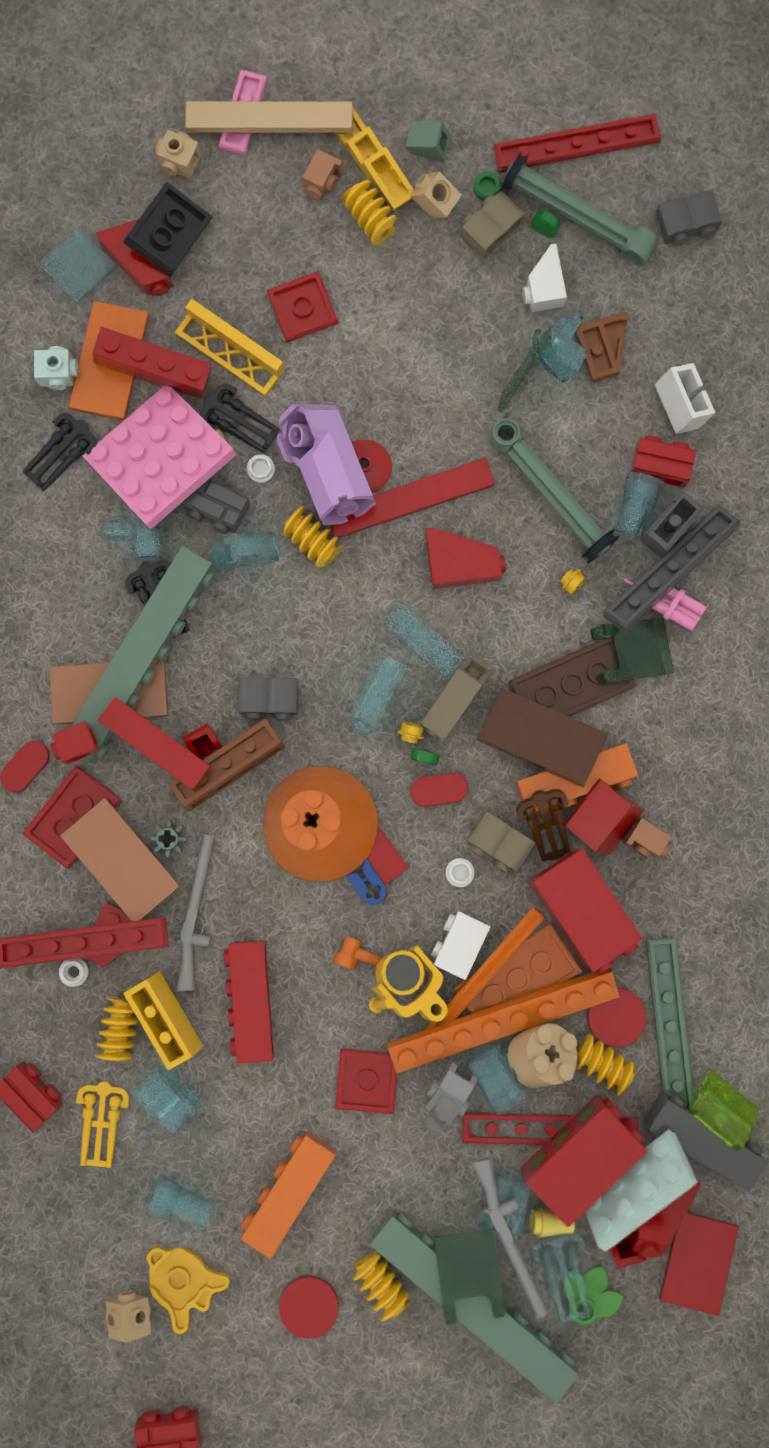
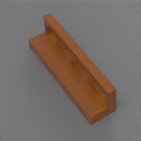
M265 718L202 760L210 768L194 790L187 787L177 778L168 784L183 807L191 811L284 749L285 746Z

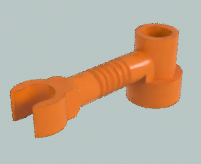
M345 936L340 952L336 951L333 963L354 971L358 960L377 967L382 957L360 948L361 941Z

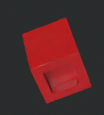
M86 721L51 735L54 743H51L50 746L57 760L61 759L66 764L101 751L92 727Z

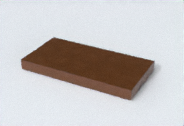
M613 635L509 681L513 693L568 717L637 687Z
M501 688L477 740L584 787L608 737V733Z

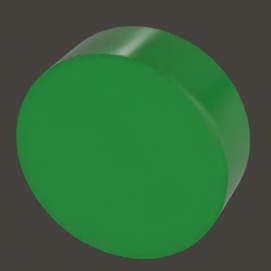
M482 172L475 178L473 190L476 197L484 201L489 195H496L500 192L501 181L496 174Z
M538 211L531 221V226L534 231L548 238H553L560 228V222L552 213Z
M412 748L410 758L436 766L438 765L440 754Z

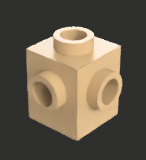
M167 130L163 139H159L155 149L159 165L164 172L172 176L180 175L191 180L202 156L197 141L192 140L190 136L183 132L175 133Z
M134 1290L119 1292L117 1298L106 1301L107 1313L105 1320L108 1326L109 1339L128 1343L151 1334V1308L148 1297L137 1295Z

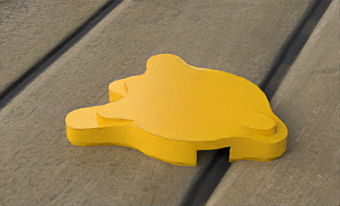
M155 1246L147 1254L150 1273L149 1289L158 1304L168 1310L172 1329L176 1334H183L188 1330L191 1308H196L200 1312H206L209 1309L212 1295L216 1292L225 1291L229 1287V1275L225 1272H217L210 1269L194 1251L185 1248L166 1249L162 1246Z

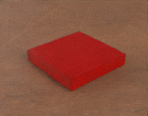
M319 271L266 290L286 343L338 324V319Z
M340 1049L335 1109L394 1114L397 1073L390 1053Z

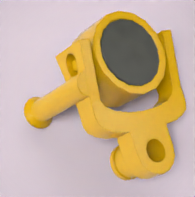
M418 945L410 947L407 951L401 950L388 953L381 958L375 972L378 984L371 988L380 998L372 997L369 1001V1008L373 1013L378 1014L382 1010L392 1009L399 1017L404 1018L419 1012L423 1019L430 1022H438L446 1017L447 1005L436 993L442 985L443 975ZM425 968L429 972V980L425 988L407 1005H399L393 996L408 995L418 990L424 979ZM431 1007L434 1009L433 1014L431 1013Z

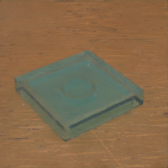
M79 227L38 264L77 305L83 302L118 269L117 265Z

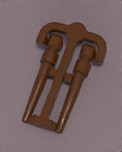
M552 789L546 792L538 790L532 794V797L521 801L516 808L519 821L525 820L526 816L527 824L531 828L542 861H553L570 852L562 818L563 811L560 804L564 806L569 803L567 796L560 789ZM547 802L550 806L551 816L554 818L552 820H549L545 804ZM534 805L539 806L543 820L541 824H539ZM555 825L564 847L559 850L552 830V826ZM544 829L546 830L552 850L548 854H545L540 831Z

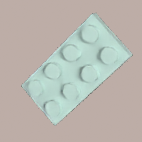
M669 1129L646 1146L647 1152L585 1211L598 1248L608 1251L698 1183L676 1134Z

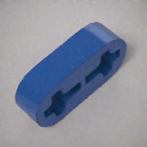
M366 859L364 861L365 866L362 867V871L366 875L363 880L357 873H350L346 876L366 903L374 905L384 900L386 887ZM366 880H369L373 886L379 885L381 887V890L378 892L380 895L378 899L375 900L373 896L370 898L366 897L365 894L368 892V888L364 884Z

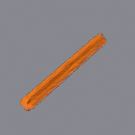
M533 907L451 999L447 1004L446 1017L441 1021L431 1022L426 1029L457 1019L543 921L544 915L538 909Z

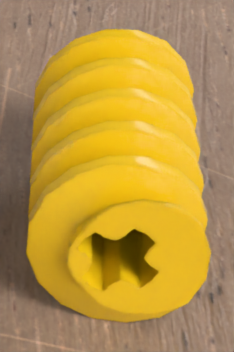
M365 180L349 188L343 194L340 201L345 203V208L351 211L352 217L358 220V225L364 229L365 235L371 237V243L379 245L394 234L396 227L393 225L398 217L391 215L387 218L391 208L385 206L381 209L385 200L382 197L375 199L378 190L375 188L369 190L372 182Z
M302 505L285 522L282 534L284 537L292 536L291 543L293 545L300 544L299 551L301 553L309 551L307 558L310 561L317 559L315 566L322 568L334 560L345 544L336 547L337 536L328 540L327 536L330 530L327 528L320 532L321 521L311 524L310 522L314 514L310 513L303 516L305 506Z
M106 996L105 999L112 1002L113 1005L103 1007V1011L109 1013L110 1018L101 1019V1023L107 1025L108 1029L98 1032L99 1035L106 1038V1041L96 1043V1046L104 1051L100 1054H94V1056L109 1061L129 1060L132 1058V1053L126 1049L134 1047L135 1042L128 1037L137 1034V1030L130 1025L138 1024L139 1020L132 1014L134 1011L126 998Z
M587 1034L576 1048L578 1060L576 1070H580L586 1065L587 1077L594 1072L598 1073L596 1083L599 1084L606 1078V1089L609 1090L614 1085L618 1086L616 1096L619 1097L629 1087L636 1074L637 1069H634L633 1061L627 1060L624 1062V1056L621 1053L614 1056L613 1048L607 1047L604 1049V1043L601 1040L593 1044L594 1036Z
M373 1250L353 1265L352 1269H356L357 1272L352 1280H364L359 1290L370 1289L371 1292L366 1297V1300L369 1302L377 1299L378 1302L373 1307V1311L376 1312L383 1309L385 1312L380 1317V1321L384 1322L396 1317L411 1303V1299L407 1300L409 1296L407 1290H400L402 1286L401 1281L398 1279L393 1280L395 1272L392 1269L386 1270L388 1262L385 1259L379 1260L381 1254Z

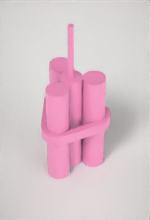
M625 578V582L629 583L630 585L634 584L633 582ZM673 588L652 609L664 615L663 619L667 621L671 619L693 632L707 607L685 595L686 591L682 589L678 591Z

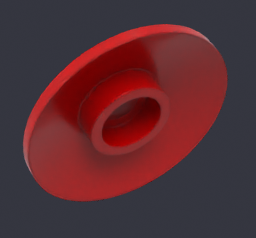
M361 439L351 442L359 462L362 460L369 462V466L365 469L362 468L371 492L374 493L386 485L392 472V461L389 453L382 445L372 440Z

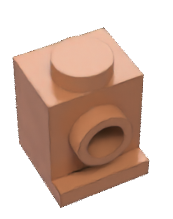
M317 149L302 177L303 189L306 190L307 195L315 200H320L324 198L327 191L332 192L338 177L341 178L343 174L342 161Z
M639 818L632 826L623 844L632 846L634 843L636 845L634 850L649 859L652 855L662 860L671 848V845L668 844L671 836L643 818Z

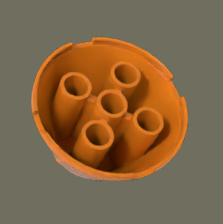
M327 766L305 768L285 778L271 794L263 818L265 841L277 863L290 874L315 882L337 880L352 873L361 866L374 847L378 827L376 806L365 786L349 773ZM319 816L320 818L317 820L318 827L315 828L312 823L314 818Z

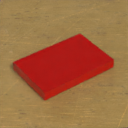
M76 765L22 834L65 868L69 869L78 857L60 835L104 798H107L115 809L123 800Z
M687 1212L672 1239L659 1296L660 1301L719 1316L739 1227L732 1223Z

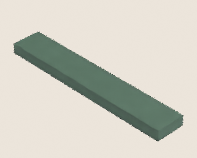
M676 937L646 940L662 1092L668 1096H671L672 1093L678 1095L688 1103L686 1107L695 1112Z

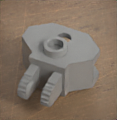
M450 1063L438 1080L434 1079L426 1092L428 1097L424 1106L430 1112L426 1124L431 1132L433 1131L434 1133L441 1132L446 1122L451 1124L457 1115L461 1117L464 1115L471 1102L467 1098L478 1079L474 1075L469 1076L467 1080L455 1073L457 1065L454 1063Z

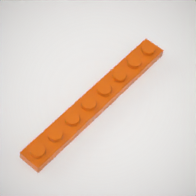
M609 968L602 973L596 971L388 1042L387 1047L398 1074L602 1004L620 996L613 972Z

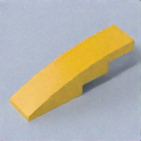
M353 107L352 133L335 134L367 179L372 182V186L378 190L379 195L394 211L412 199L410 196L414 189L387 147H382L371 128H366Z

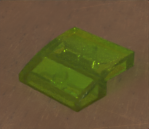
M712 1069L697 1091L699 1097L690 1113L735 1151H739L744 1148L756 1120L758 1107Z

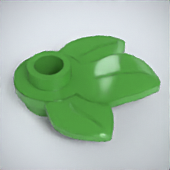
M603 1266L590 1269L582 1278L577 1273L570 1271L565 1278L564 1293L570 1301L569 1312L572 1319L580 1325H590L597 1317L612 1316L622 1303L623 1295L621 1293L607 1290L608 1280ZM583 1303L590 1307L586 1314L578 1311L579 1306Z

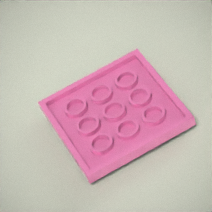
M163 386L100 440L89 455L85 453L83 457L151 530L237 454L172 387Z

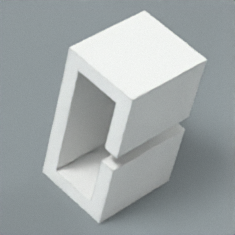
M694 363L670 368L655 384L676 434L699 429L715 414L706 390L701 391L691 402L689 400L703 386Z
M459 911L456 912L455 916L449 914L443 927L447 934L443 942L437 940L430 955L435 958L433 964L466 980L491 926Z

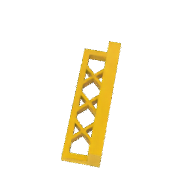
M191 298L185 306L187 316L174 332L175 335L266 397L285 371L283 361ZM194 320L202 326L203 336L190 337L184 331ZM206 329H207L209 332H211L212 334H211V335H207V334H206ZM220 338L225 342L226 352L213 353L209 350L208 340ZM199 341H204L205 347ZM228 345L233 347L235 350L229 351ZM243 354L247 357L249 367L236 369L231 365L230 356ZM227 356L228 363L220 357ZM251 361L256 363L258 366L252 367ZM266 370L273 376L263 388L254 381L253 371ZM250 372V378L243 373Z

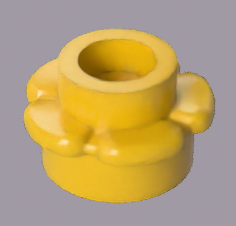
M570 569L560 581L563 584V592L567 591L573 595L584 583L586 577L581 574V569L575 572Z
M402 721L401 728L397 729V732L402 735L401 740L409 743H417L418 739L425 738L423 735L424 726L416 723Z

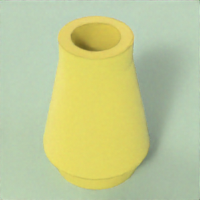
M538 1207L537 1210L532 1209L530 1212L529 1231L532 1235H537L538 1238L573 1234L575 1222L567 1227L552 1210Z

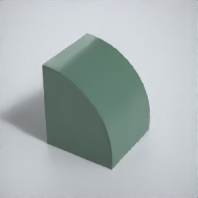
M411 121L405 147L416 156L445 162L451 135L442 121Z

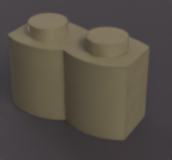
M503 191L496 195H489L482 203V209L477 213L471 212L461 224L463 226L461 237L483 259L493 252L524 221L525 213Z
M487 811L467 841L472 844L470 847L472 852L482 858H485L486 855L491 856L497 860L494 865L507 874L511 870L516 873L518 872L536 842Z

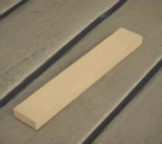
M186 101L185 128L187 133H352L353 104L352 102Z

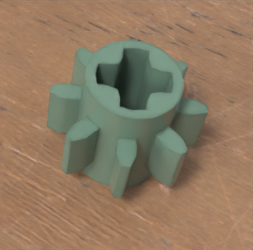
M172 821L167 822V828H162L159 825L155 826L158 834L157 836L150 837V840L156 841L158 844L154 850L155 852L164 849L166 850V857H171L172 850L174 849L179 853L183 852L180 844L181 842L188 841L187 838L180 835V832L184 829L183 826L173 829ZM168 831H170L172 836L176 837L175 842L170 843V847H168L166 842L162 841L163 836L168 835Z

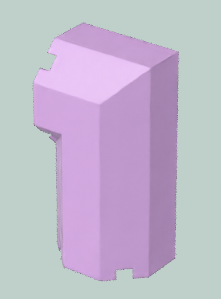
M292 404L279 418V425H283L282 433L277 434V443L284 461L296 463L295 465L300 467L323 525L345 523L348 521L346 516L353 513L355 518L364 515L376 503L337 406L327 404Z

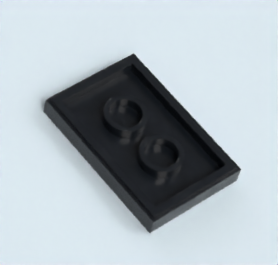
M166 182L125 237L123 243L171 278L213 216Z

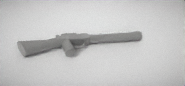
M200 834L203 838L181 936L176 944H181L182 963L175 991L195 990L193 945L209 948L211 936L202 935L205 924L204 920L198 916L215 837L212 835ZM197 917L201 919L203 924L201 934L194 933Z
M482 1158L473 1160L471 1163L485 1189L488 1209H483V1212L490 1215L536 1314L534 1319L542 1318L548 1314V1311L512 1236L517 1227L512 1213L520 1208L515 1198L500 1204L492 1159ZM511 1214L515 1223L512 1231H510L504 1219V1216Z

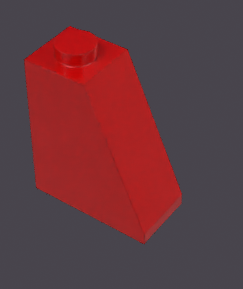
M139 219L96 232L103 250L147 296L151 294L153 296H161L166 294L169 288H173L170 277L123 243L125 237Z
M426 528L425 536L432 589L500 581L502 573L506 572L504 555L499 556L498 547L435 528Z
M700 1182L696 1183L632 1232V1252L641 1253L646 1258L663 1256L700 1189Z

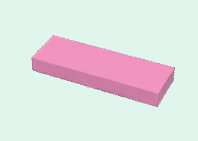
M240 69L231 101H262L267 76ZM222 133L218 145L219 149L246 156L252 133Z

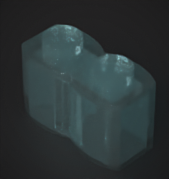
M159 1064L131 1094L167 1131L174 1135L199 1110L201 1105L197 1101L200 1098L193 1089L188 1086L184 1089L177 1082L179 1077L173 1069L168 1071L166 1066L163 1068Z

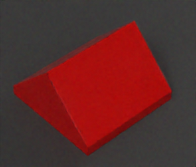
M599 778L564 825L595 852L610 855L643 813L644 809Z

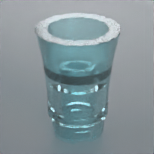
M626 473L625 490L617 518L619 522L616 530L633 537H643L645 527H648L652 511L665 483L646 474Z
M161 1174L145 1216L162 1218L189 1228L193 1226L204 1230L214 1202L203 1199V1195L190 1191Z

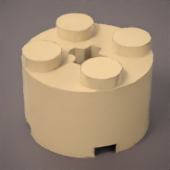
M556 1024L532 1027L523 1030L511 1040L508 1049V1063L510 1068L515 1070L518 1076L517 1080L526 1087L536 1089L561 1084L571 1080L574 1076L577 1065V1040L573 1034L568 1033Z

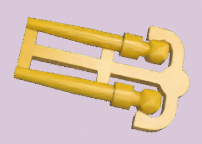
M102 1081L98 1085H85L77 1093L76 1104H85L82 1112L84 1122L81 1166L112 1167L117 1121L120 1120V1110H118V1107H129V1095L125 1089L112 1087L109 1082ZM87 1091L97 1092L100 1096L98 1121L92 1120L94 1118L95 1108H93V1104L96 1101V1096L88 1093L83 1097ZM110 1093L120 1094L123 1097L122 1102L120 1096L114 1095L110 1098L109 1105L111 1106V1110H108L109 1122L104 1121L106 1097ZM91 1127H97L94 1159H87ZM103 1128H109L106 1161L100 1160Z

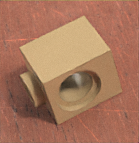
M438 171L425 173L420 176L415 183L416 189L410 197L429 216L437 219L447 217L462 194ZM433 188L436 192L435 199L433 197Z

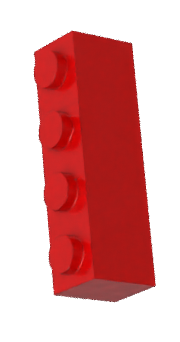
M102 326L92 352L94 364L160 386L172 387L177 392L200 399L203 398L211 372V363Z
M266 940L228 944L229 949L224 950L225 967H230L231 979H226L227 997H232L233 1008L228 1009L229 1027L234 1026L235 1038L230 1039L231 1056H236L237 1064L272 1061L274 1059Z

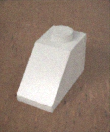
M556 244L549 246L528 276L526 287L522 289L525 305L530 304L531 313L560 308L565 305L567 295Z

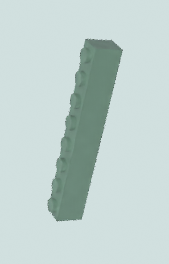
M181 546L71 725L73 726L83 721L90 723L101 751L84 758L91 763L96 764L98 760L102 761L110 749V746L107 744L113 735L117 736V734L97 721L114 697L131 709H135L140 700L138 694L143 685L148 686L156 673L153 670L158 661L162 662L167 657L171 648L168 646L173 636L178 637L186 624L183 621L188 612H194L201 599L198 597L203 587L208 588L215 577L213 564L184 546Z
M392 1210L370 1237V1246L557 1404L579 1377L575 1366L577 1362L575 1358L564 1349L561 1352L556 1350L551 1345L553 1340L544 1331L539 1329L536 1333L528 1326L530 1321L523 1313L517 1309L514 1313L505 1306L507 1301L498 1292L492 1290L489 1293L482 1287L484 1282L477 1274L471 1270L468 1273L463 1271L459 1267L460 1261L452 1253L446 1251L443 1254L435 1247L438 1243L431 1235L425 1231L420 1234L413 1228L415 1223L406 1214L400 1212L397 1215Z

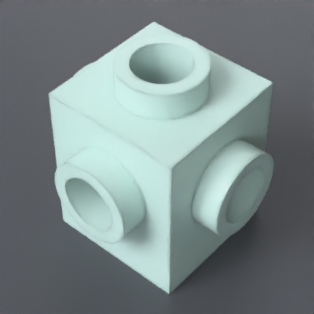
M51 346L48 350H34V378L40 387L64 390L66 386H74V376H78L79 367L77 359L73 358L68 349L61 346Z

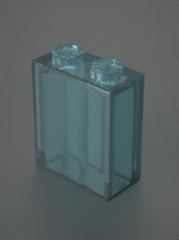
M381 653L349 715L350 721L353 722V729L367 736L370 731L374 734L377 733L407 675V665Z

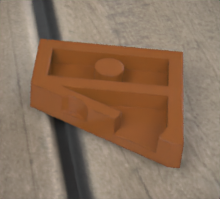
M627 312L575 328L574 333L591 383L619 374L625 339V326L628 317Z

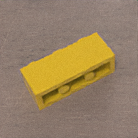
M160 971L123 993L168 1071L190 1059L204 1047Z

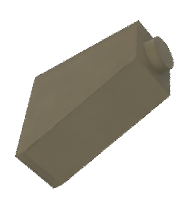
M468 656L421 722L426 727L425 730L433 737H441L445 740L492 672Z

